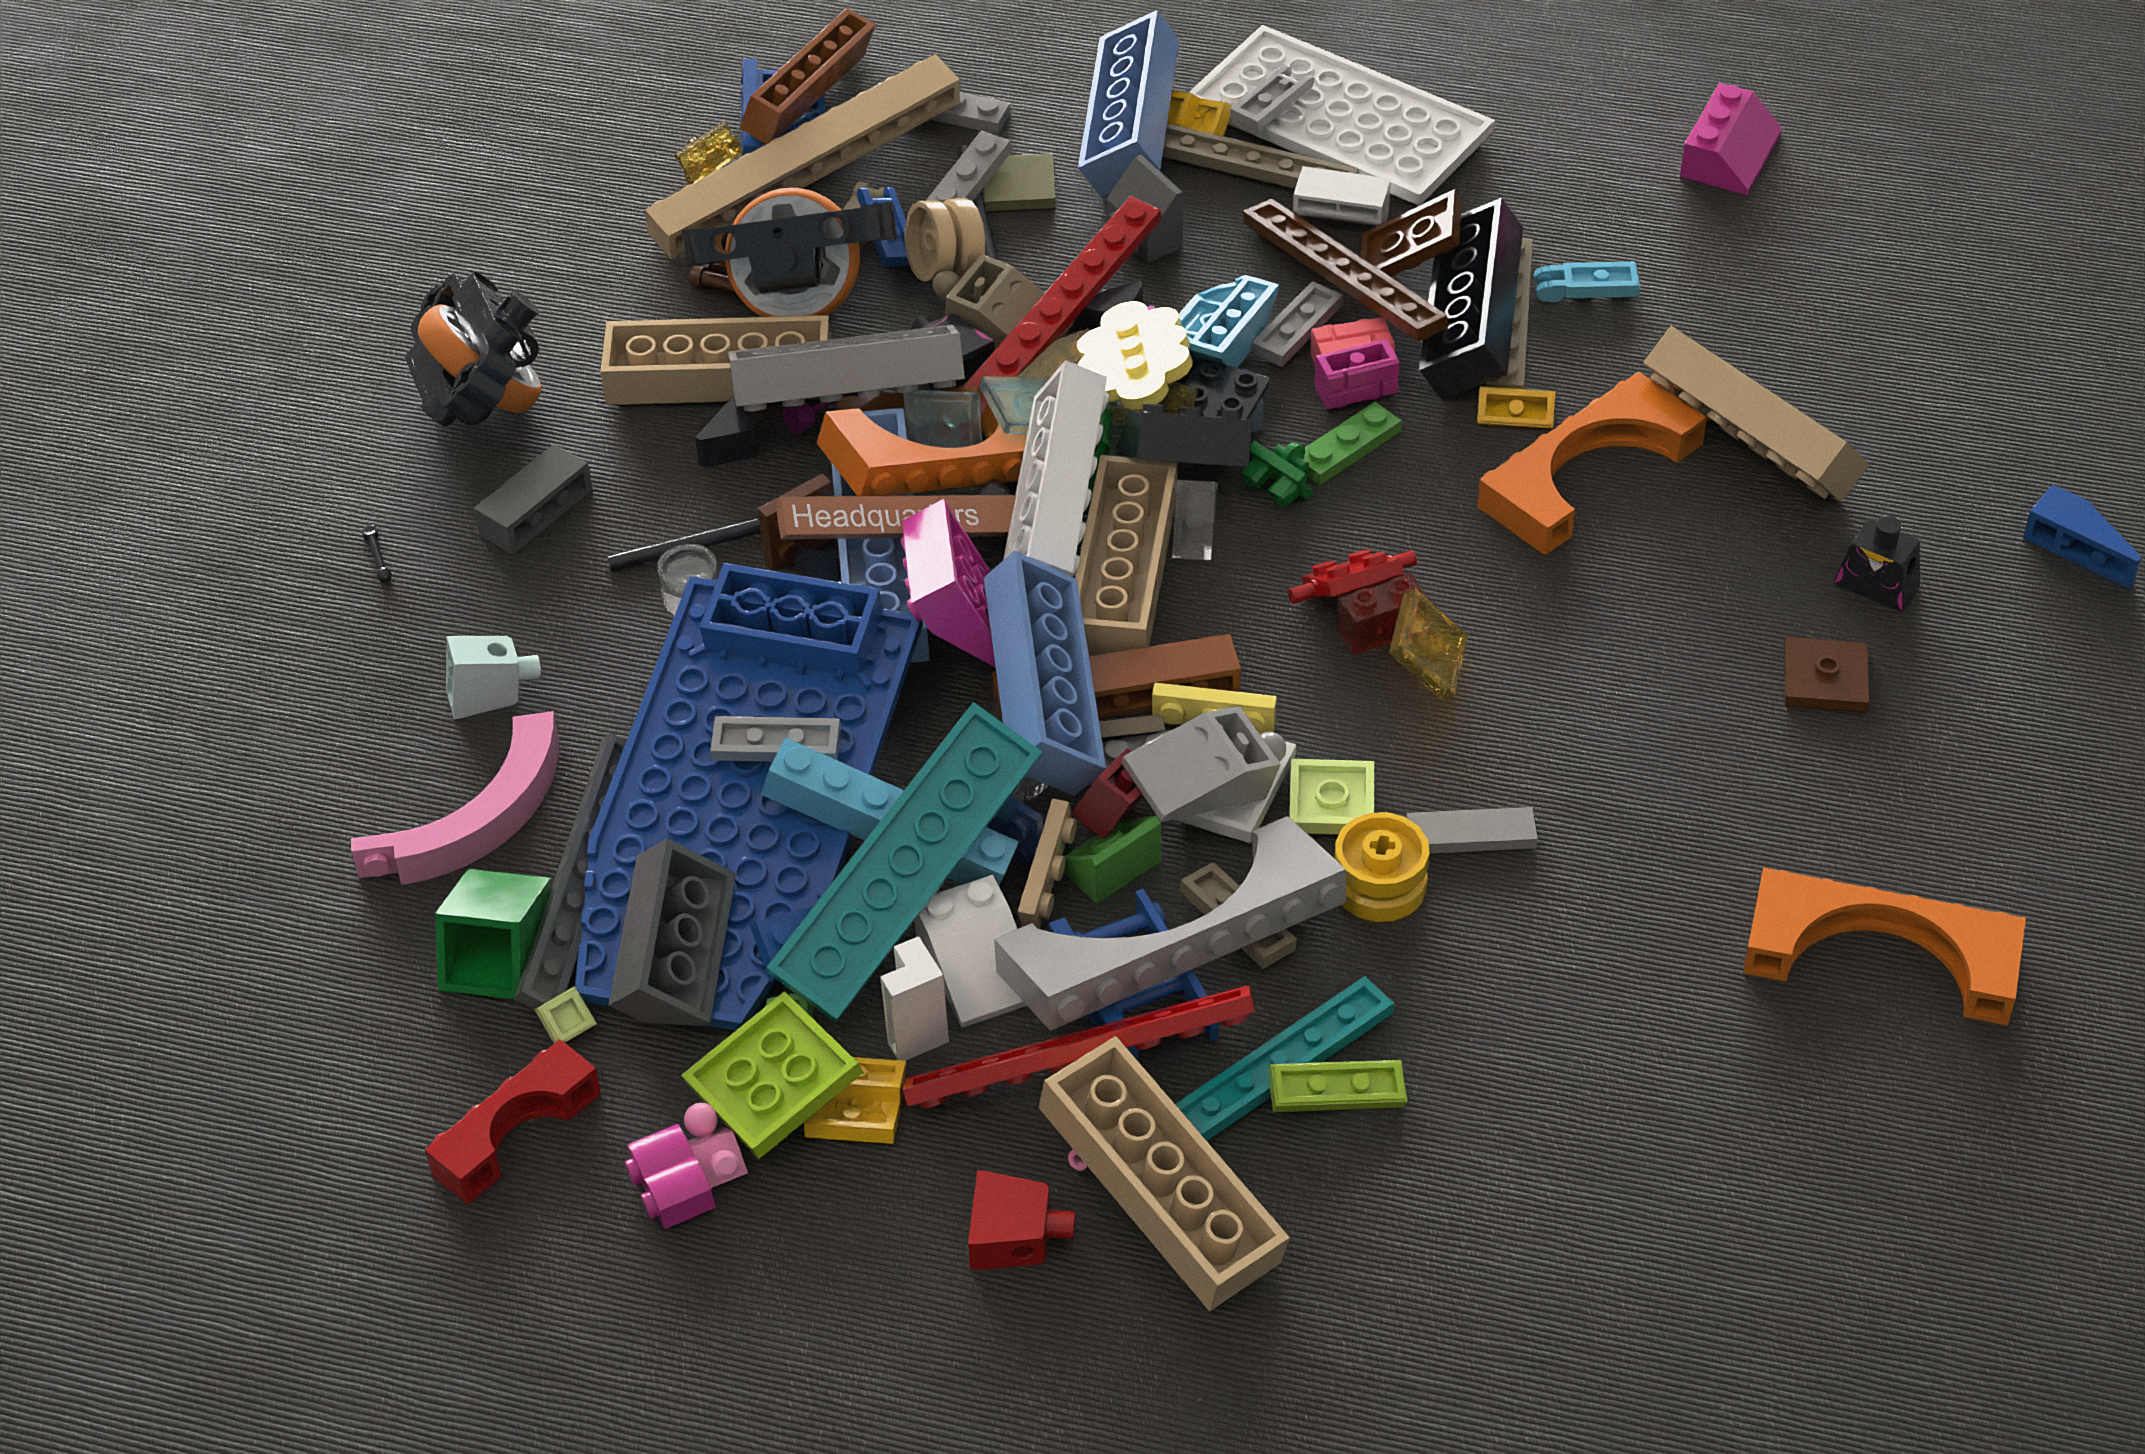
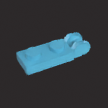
M1634 261L1563 263V265H1549L1548 267L1545 265L1537 268L1534 273V281L1538 285L1536 295L1542 302H1558L1564 297L1581 299L1639 297L1640 284L1637 266Z

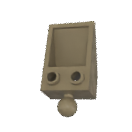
M983 254L977 258L961 279L955 272L944 270L934 277L932 283L935 294L942 299H946L945 316L956 314L994 339L995 350L1045 294L1013 266ZM1074 321L1034 367L1039 369L1044 367L1074 328Z

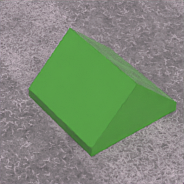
M1158 816L1124 819L1105 839L1098 834L1064 855V874L1098 904L1161 862V822Z

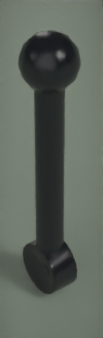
M367 525L362 529L363 538L370 543L378 567L377 579L382 583H386L392 578V573L385 567L377 542L379 536L378 529L374 525Z

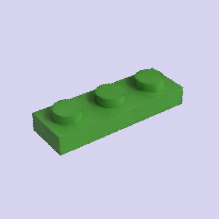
M1373 402L1305 447L1304 460L1309 462V467L1304 473L1318 485L1323 484L1401 432L1402 420L1378 403Z

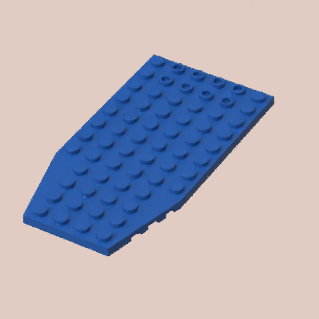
M723 563L717 580L689 577L588 840V870L585 872L584 883L586 891L584 908H582L581 916L582 937L578 949L575 987L584 1002L608 1006L637 855L668 838L736 873L711 1021L707 1026L736 1031L755 1015L777 979L766 972V967L750 926L758 920L813 907L841 872L853 836L850 835L849 831L834 828L761 795L768 771L773 762L712 760L710 750L715 716L840 719L841 737L838 761L873 776L923 627V620L917 622L911 613L883 609L880 589L728 563Z

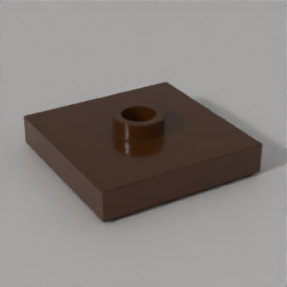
M1786 637L1784 644L1785 706L1867 712L1869 707L1868 643Z

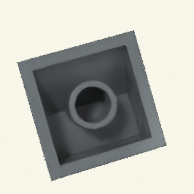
M1142 155L1136 156L1106 198L1107 215L1105 216V223L1110 220L1130 196L1160 209V222L1133 252L1149 264L1183 248V192Z

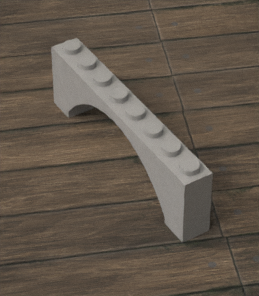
M1286 816L1252 831V868L1237 891L1210 913L1170 930L1126 938H1087L1063 935L1037 929L1031 923L994 939L996 973L1051 1031L1346 903V869L1291 818Z

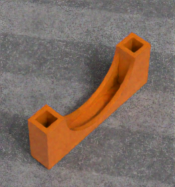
M1637 372L1627 380L1620 381L1614 389L1602 397L1592 400L1586 408L1574 416L1567 417L1561 425L1549 433L1538 437L1533 444L1521 452L1514 453L1508 461L1496 469L1486 472L1480 479L1478 486V508L1543 555H1547L1571 538L1573 532L1575 509L1562 498L1552 480L1556 471L1564 463L1583 452L1610 446L1643 448L1662 454L1678 463L1703 445L1707 417L1642 373Z
M1021 393L989 396L979 425L987 440L976 445L961 448L933 447L906 440L878 426L859 408L825 412L817 444L857 496H892L980 486L993 479L999 480L1002 483L1015 482L1019 480L1032 406Z
M1763 867L1743 973L1787 982L1789 972L1797 958L1819 940L1849 931L1884 932L1908 939L1922 946L1935 955L1948 968L1961 991L1964 1007L1963 1017L2008 1026L2016 999L2026 918L2003 912L1987 911L1961 904H1951L1914 895H1904L1878 890L1873 887H1862L1836 882L1831 879H1821Z

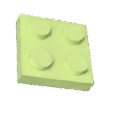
M1291 759L1289 818L1306 833L1339 834L1340 830L1352 819L1368 813H1374V761Z

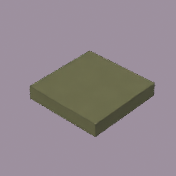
M1053 153L1009 155L984 186L986 211L1056 208Z

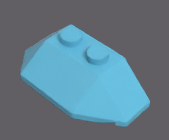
M1243 275L1236 278L1235 283L1218 285L1196 294L1179 313L1182 327L1186 330L1190 340V347L1188 348L1190 356L1197 363L1202 358L1238 368L1251 352L1252 341L1265 329L1278 293L1279 284Z

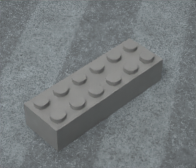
M953 325L728 352L736 407L744 406V411L767 409L766 403L782 401L783 407L799 406L805 404L804 398L820 397V402L839 401L843 399L842 394L858 392V397H873L881 395L880 389L895 388L896 393L913 392L919 390L918 384L933 383L934 388H947L956 386V380L965 379L960 333Z

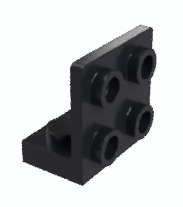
M1201 358L1172 404V413L1180 414V407L1204 408L1203 416L1217 417V409L1240 411V418L1249 420L1269 387L1270 378Z

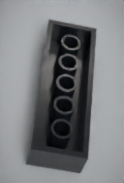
M1502 198L1461 214L1459 245L1446 254H1439L1434 257L1428 302L1448 315V328L1433 334L1427 339H1423L1419 371L1441 400L1456 394H1463L1469 389L1487 382H1494L1507 375L1523 226Z

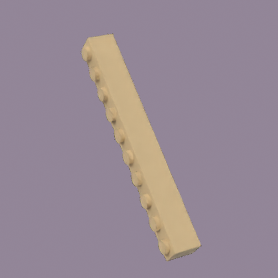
M936 54L923 61H919L905 71L887 78L877 86L859 93L849 101L831 108L828 112L809 122L801 124L791 132L773 139L763 147L743 155L740 159L721 169L715 170L705 178L685 186L677 193L655 202L652 206L645 209L648 234L670 259H673L685 252L682 230L733 225L740 212L759 196L782 188L802 189L959 104L960 79Z

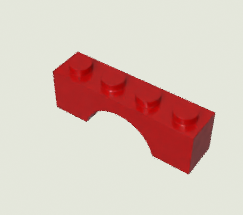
M560 1039L547 1050L539 1052L530 1064L514 1077L506 1079L497 1091L481 1104H477L469 1109L465 1117L448 1131L437 1135L431 1144L425 1148L432 1176L468 1205L502 1177L496 1157L497 1150L504 1136L512 1128L524 1121L538 1117H555L569 1121L601 1094L596 1067Z

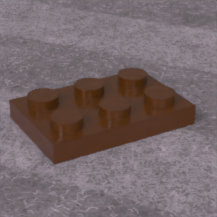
M1454 189L1362 233L1360 257L1389 277H1392L1409 268H1416L1432 257L1450 252L1459 245L1461 197Z

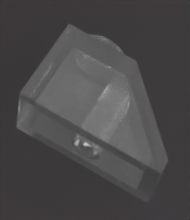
M1177 480L1172 558L1212 559L1217 513V482Z

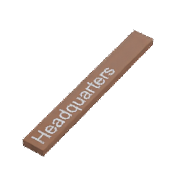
M1017 495L779 497L775 504L781 539L904 537L903 520L943 499L968 537H1008Z

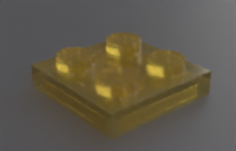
M1414 588L1403 594L1389 653L1426 687L1444 700L1455 695L1468 635L1421 592Z

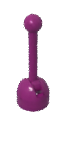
M858 392L844 393L842 395L843 397H847L850 394L858 395ZM837 401L819 402L814 406L805 402L803 405L785 407L783 410L784 421L794 434L799 435L813 426L816 412Z

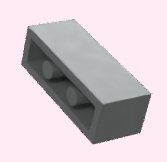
M553 444L474 508L479 535L514 555L592 491L588 462Z

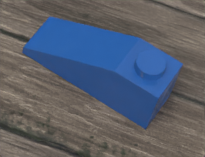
M2052 484L2030 510L2023 539L2128 589L2132 588L2142 557L2088 500Z

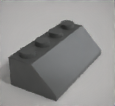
M668 838L637 855L608 1006L644 1023L696 1026L710 1024L736 876L735 872Z

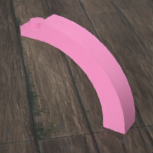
M554 712L512 717L513 735L511 746L500 771L478 796L459 810L440 820L414 829L352 838L351 852L358 877H377L398 873L401 885L421 882L463 868L505 843L532 817L551 786L559 756V737Z

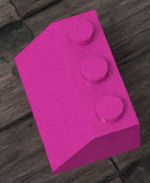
M1719 83L1684 143L1680 177L1748 195L1778 141L1782 128L1753 91L1745 90L1735 85Z

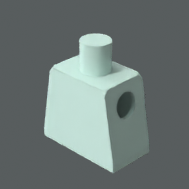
M508 636L447 637L446 693L454 719L514 705L518 702L519 681L541 678L538 655L517 657L512 638Z

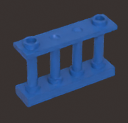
M1144 889L1135 891V915L1083 934L1079 931L1073 932L1065 917L1049 923V932L1087 938H1122L1141 930L1146 935L1168 929L1161 906L1157 902L1152 903ZM1189 970L1090 1013L1088 1017L1093 1026L1096 1027L1122 1020L1125 1012L1178 992L1181 993L1186 1002L1207 997L1208 995L1193 970ZM1218 1023L1204 1026L1205 1030L1203 1032L1209 1042L1218 1040ZM1135 1045L1126 1047L1138 1061V1051L1140 1050H1137Z

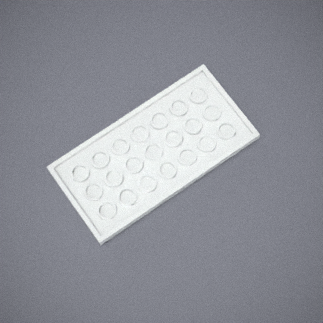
M1264 25L1258 28L1189 92L1202 99L1222 101L1233 106L1284 64L1292 67L1290 77L1297 81L1305 75H1309L1314 78L1312 88L1258 133L1230 119L1228 124L1299 155L1358 168L1359 174L1391 178L1390 193L1419 206L1494 131L1495 120Z

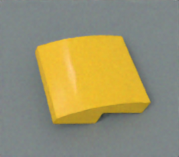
M853 1057L859 1063L864 1073L804 1122L805 1137L894 1144L903 1097L906 1061Z

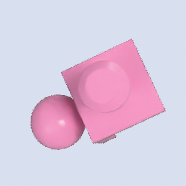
M696 1103L687 1109L684 1115V1124L692 1135L698 1136L688 1140V1143L706 1176L710 1188L747 1174L748 1171L734 1132L725 1126L715 1130L718 1122L716 1111L709 1104Z

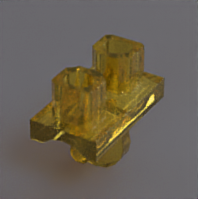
M721 122L699 138L693 137L687 142V146L675 153L674 156L684 170L685 179L688 185L710 175L730 160H734L742 154L743 150L737 137L732 135L728 124Z

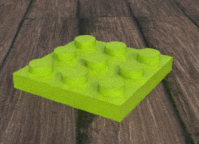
M784 991L681 1076L704 1103L712 1106L723 1123L760 1159L864 1072L859 1063Z

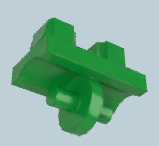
M1252 442L1250 445L1249 455L1251 459L1249 460V466L1244 467L1241 471L1244 481L1254 489L1259 490L1269 478L1275 480L1267 491L1270 498L1283 508H1286L1298 496L1307 501L1314 492L1306 485L1307 475L1304 472L1308 469L1309 462L1304 460L1305 447L1298 442H1292L1286 447L1278 444L1272 452L1258 442Z

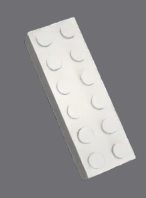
M1065 360L1034 396L1004 559L1013 551H1017L1071 577L1075 575L1080 562V557L1076 555L1077 546L1081 542L1086 529V524L1082 522L1083 512L1086 510L1092 491L1088 489L1089 479L1092 477L1097 466V457H1094V450L1103 432V425L1099 424L1100 416L1105 410L1109 394L1105 392L1108 376Z

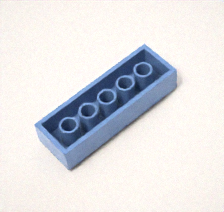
M1157 10L1100 37L1078 169L1101 197L1111 193L1136 156L1142 155L1159 171L1161 168L1179 38Z
M1013 551L984 577L1003 724L1042 751L1041 757L1026 776L1075 796L1106 769L1077 579L1017 551Z

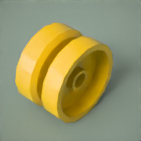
M1381 812L1368 813L1354 818L1340 830L1335 842V860L1346 869V903L1341 904L1344 909L1356 917L1365 920L1391 922L1409 916L1422 904L1427 891V869L1429 867L1430 852L1428 839L1421 828L1406 817Z

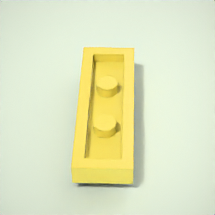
M1163 683L1154 684L1152 715L1161 714L1164 718V723L1182 725L1205 712L1240 706L1259 734L1274 732L1276 696Z

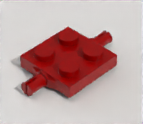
M1370 549L1357 551L1348 555L1349 561L1336 565L1335 561H1328L1312 566L1313 573L1301 576L1303 585L1289 588L1288 596L1292 604L1311 598L1317 599L1321 596L1334 597L1404 574L1403 569L1417 565V557L1413 550L1394 556H1386L1385 552L1372 554Z

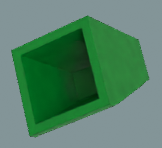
M468 869L435 913L438 991L514 999L551 891L550 878Z

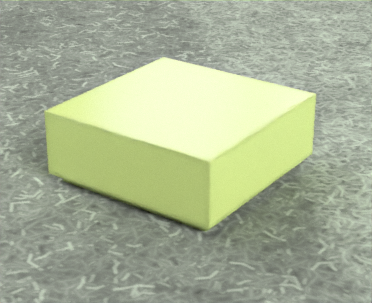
M575 986L534 1009L553 1043L559 1039L565 1043L596 1025L594 1018Z

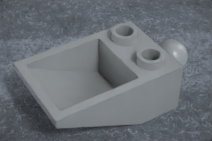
M1234 706L1205 712L1126 754L1123 756L1121 763L1160 821L1164 822L1266 799L1280 768V761L1286 754V743L1279 734L1274 732H1265L1260 735L1242 708Z

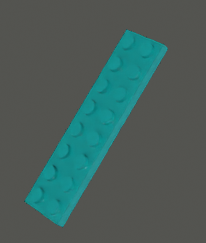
M973 702L766 967V972L837 1023L893 950L894 946L900 941L1041 757L1042 751Z

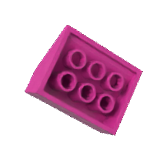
M943 499L902 521L904 537L900 541L906 553V557L902 560L908 573L905 584L911 596L907 600V604L917 622L923 620L931 633L996 668L984 577L991 570Z

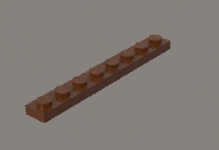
M1267 200L1243 211L1244 224L1416 341L1427 339L1433 334L1448 328L1447 314L1275 200Z

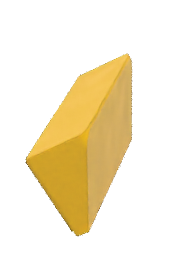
M1480 387L1477 424L1553 429L1556 391Z

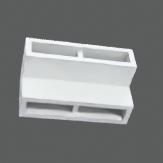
M1303 166L1294 192L1293 212H1297V215L1379 226L1387 221L1389 214L1391 178Z
M919 936L894 946L896 970L880 977L888 1045L897 1060L902 1061L911 1059L949 1042L943 974Z

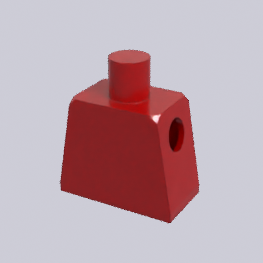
M977 1170L968 1239L970 1269L980 1270L1038 1265L1045 1262L1048 1238L1074 1239L1076 1211L1050 1210V1188L1043 1182Z

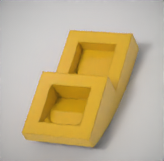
M1172 90L1167 123L1224 136L1232 106L1226 102L1202 99L1192 93Z

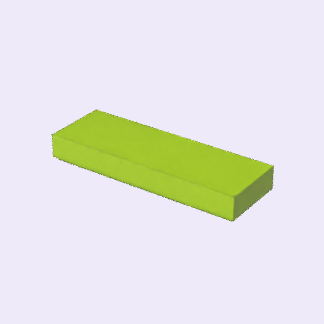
M1401 1060L1271 1064L1268 1068L1273 1112L1402 1108L1407 1103Z

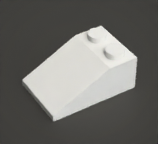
M990 875L936 893L914 921L915 934L917 937H920L943 974L945 995L961 1028L1027 1006L996 973L994 939L1017 930V926L1009 905L994 876Z

